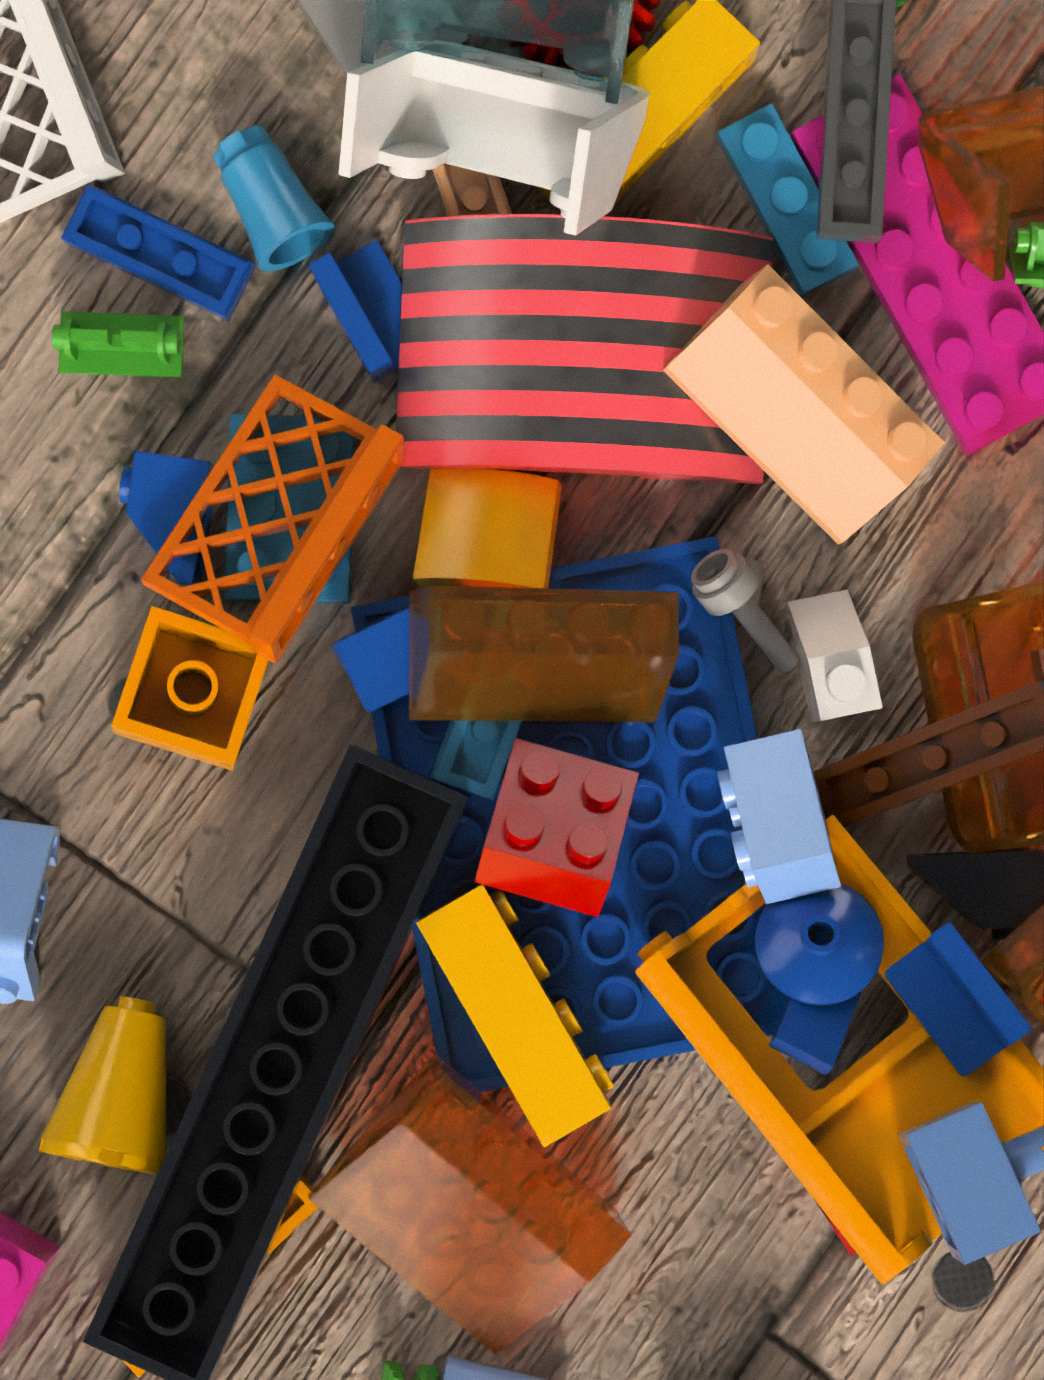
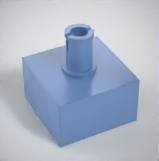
M972 1102L897 1133L951 1255L962 1264H969L1041 1233L1022 1191L1021 1180L1044 1171V1150L1042 1151V1146H1044V1125L1002 1143L994 1130L983 1103Z

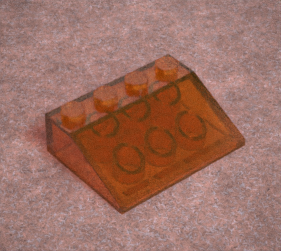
M436 1053L308 1194L309 1199L493 1354H496L589 1284L632 1236L619 1212Z

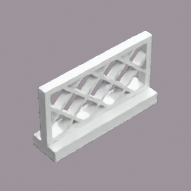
M0 0V39L6 27L21 33L26 43V48L17 70L0 63V72L13 77L12 84L0 111V151L11 124L36 134L23 168L0 159L1 167L20 174L11 198L0 203V223L96 179L106 183L125 174L58 0ZM12 10L17 22L8 19ZM34 66L39 79L30 76ZM27 83L44 90L49 102L39 127L14 117ZM55 123L58 125L61 136L52 133ZM49 140L66 146L74 166V170L52 180L36 174ZM33 180L41 183V185L30 189Z

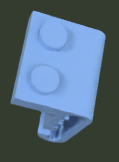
M0 819L1 1004L13 1003L16 999L34 1002L41 979L34 949L50 891L48 882H43L47 866H56L58 860L60 829L57 826Z

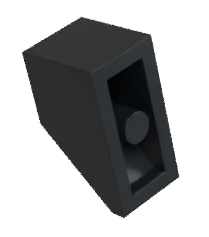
M1019 848L907 854V867L973 926L991 929L992 939L1030 938L1029 927L1044 926V850Z

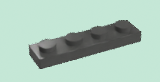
M896 0L830 1L816 239L879 243L882 238Z

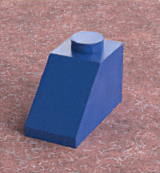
M135 451L133 467L125 466L123 468L119 488L120 502L127 503L126 514L156 554L213 469L214 465L210 461ZM210 506L201 518L205 537L209 535L213 506ZM194 529L186 542L198 539L196 529ZM199 552L175 558L168 570L180 585L185 587L202 582L204 569L202 553Z

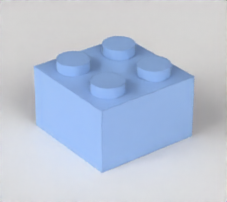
M802 729L724 747L729 769L717 771L724 804L726 809L730 811L734 828L742 826L743 829L731 832L737 863L740 871L743 870L747 887L758 885L766 904L841 887L816 779Z

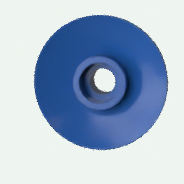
M841 884L839 888L767 904L757 923L755 949L763 973L781 993L805 1004L832 1005L856 996L872 981L882 960L884 936L880 920L869 902L854 889ZM823 926L830 930L833 939L827 945H816L809 939L808 932L813 927Z

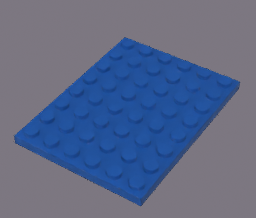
M717 536L551 568L548 596L488 599L480 587L450 589L477 647L495 600L505 601L558 622L516 738L639 773L612 882L598 917L504 891L519 918V921L511 925L510 928L522 948L531 943L534 944L551 974L550 977L541 981L553 1003L565 998L583 1032L573 1037L585 1059L596 1053L604 1068L696 1050L636 975V969L643 963L637 953L664 931H667L672 938L685 933L746 884L743 870L740 871L731 837V832L743 829L742 826L735 828L733 826L730 811L726 809L717 771L729 769L724 747L757 739L733 613L722 616L710 615L693 595V583L691 582V574L696 565L710 553L720 550ZM440 590L351 607L355 631ZM471 664L371 711L379 755L431 778L430 775ZM509 757L493 800L438 781L471 796L417 920L479 884L474 881ZM487 886L490 893L497 890L496 888ZM765 904L712 946L707 953V961L765 1035L772 1036L788 996L781 993L771 984L763 973L757 959L755 949L756 927L760 915L767 905ZM415 922L413 926L414 940L445 1099L509 1087Z

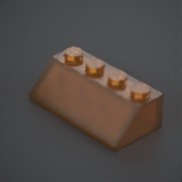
M434 585L410 591L409 720L656 722L679 657L678 592Z

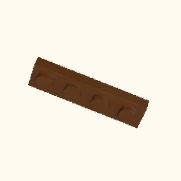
M1039 680L815 770L816 784L826 819L833 814L845 828L1043 751L1044 680Z

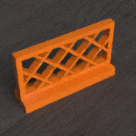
M274 374L142 576L143 585L253 646L255 653L277 664L405 460L403 435L383 424L377 430ZM281 397L303 409L307 426L271 435L267 417ZM312 415L325 422L314 424ZM262 426L264 437L253 439ZM344 431L362 441L352 458L325 464L318 437ZM311 439L318 466L282 475L275 448ZM268 450L275 477L238 486L234 467L240 458L244 455ZM341 474L332 488L329 477ZM229 477L231 488L220 490ZM322 479L326 499L321 507L317 510L292 515L285 488ZM279 490L285 518L249 526L242 498ZM235 500L242 528L205 537L201 518L210 506ZM308 525L299 540L296 528ZM194 529H196L198 539L186 542ZM289 530L294 549L288 559L284 562L259 568L252 539ZM246 541L252 570L216 579L209 550ZM199 552L202 553L208 581L181 587L164 577L175 558ZM275 577L266 592L263 580ZM256 582L261 601L247 623L223 610L219 591ZM212 593L214 605L199 596Z

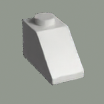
M848 589L786 602L796 654L799 656L798 663L811 723L883 708L870 646Z

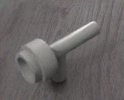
M720 549L710 553L693 569L691 574L693 595L710 615L722 616L732 612L779 672L785 673L792 670L798 664L799 656L759 607L764 578L763 565L755 560L747 561L740 553H733L729 549Z

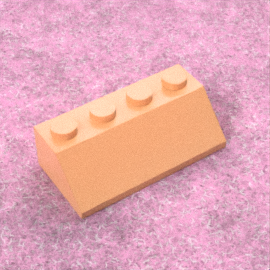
M768 264L740 284L663 369L837 544L843 543L904 491L945 444Z

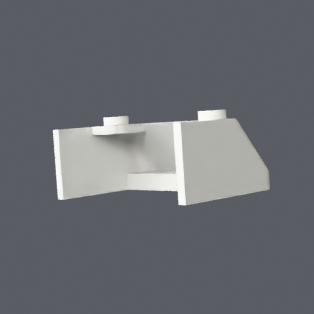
M437 40L419 41L347 73L339 175L351 178L379 163L389 166L388 171L392 175L417 179L424 177L426 170L437 168L445 163L551 190L550 203L560 208L561 216L566 218L564 233L576 236L612 211L646 120L649 92L633 84L458 43Z

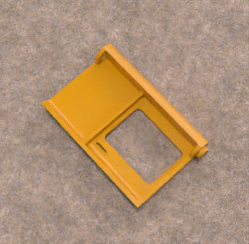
M832 814L825 821L840 883L861 894L876 912L884 936L883 956L877 972L908 1010V1017L905 1023L820 1090H813L807 1087L781 1053L768 1046L769 1038L707 961V953L712 946L766 904L758 885L748 888L747 884H745L685 933L672 938L667 931H664L656 936L637 953L643 963L636 969L635 973L879 1282L884 1284L919 1258L933 1244L932 1241L942 1234L897 1133L972 1102L983 1103L994 1130L1002 1143L1044 1125V1067L1019 1039L1012 1045L1005 1047L969 1075L960 1076L885 978V972L889 967L922 944L932 933Z

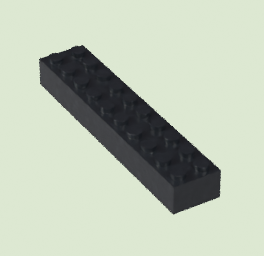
M349 745L88 1328L83 1343L164 1380L212 1379L471 796L360 746Z

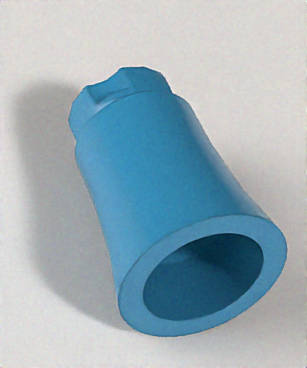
M255 125L248 129L237 130L218 144L219 147L213 154V159L222 172L220 179L230 195L249 236L260 270L268 272L290 267L317 252L331 239L335 232V225L312 199L293 171L281 147L273 144L264 126Z

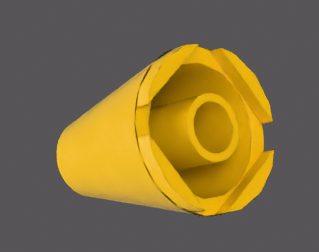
M120 996L117 1007L104 1006L40 1137L39 1152L135 1172L158 1174L166 1156V1019L154 1015L157 1004L142 999Z

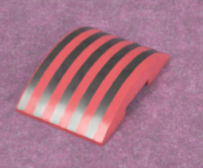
M489 214L405 220L396 432L404 437L405 460L400 468H480L514 472L539 471L640 476V479L763 483L764 470L663 369L740 284L767 264L772 268L773 237L698 224L603 216L576 236L564 233L566 218L560 214Z

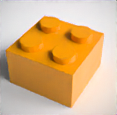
M151 606L111 725L113 734L233 771L269 660L255 653L252 645L220 627Z

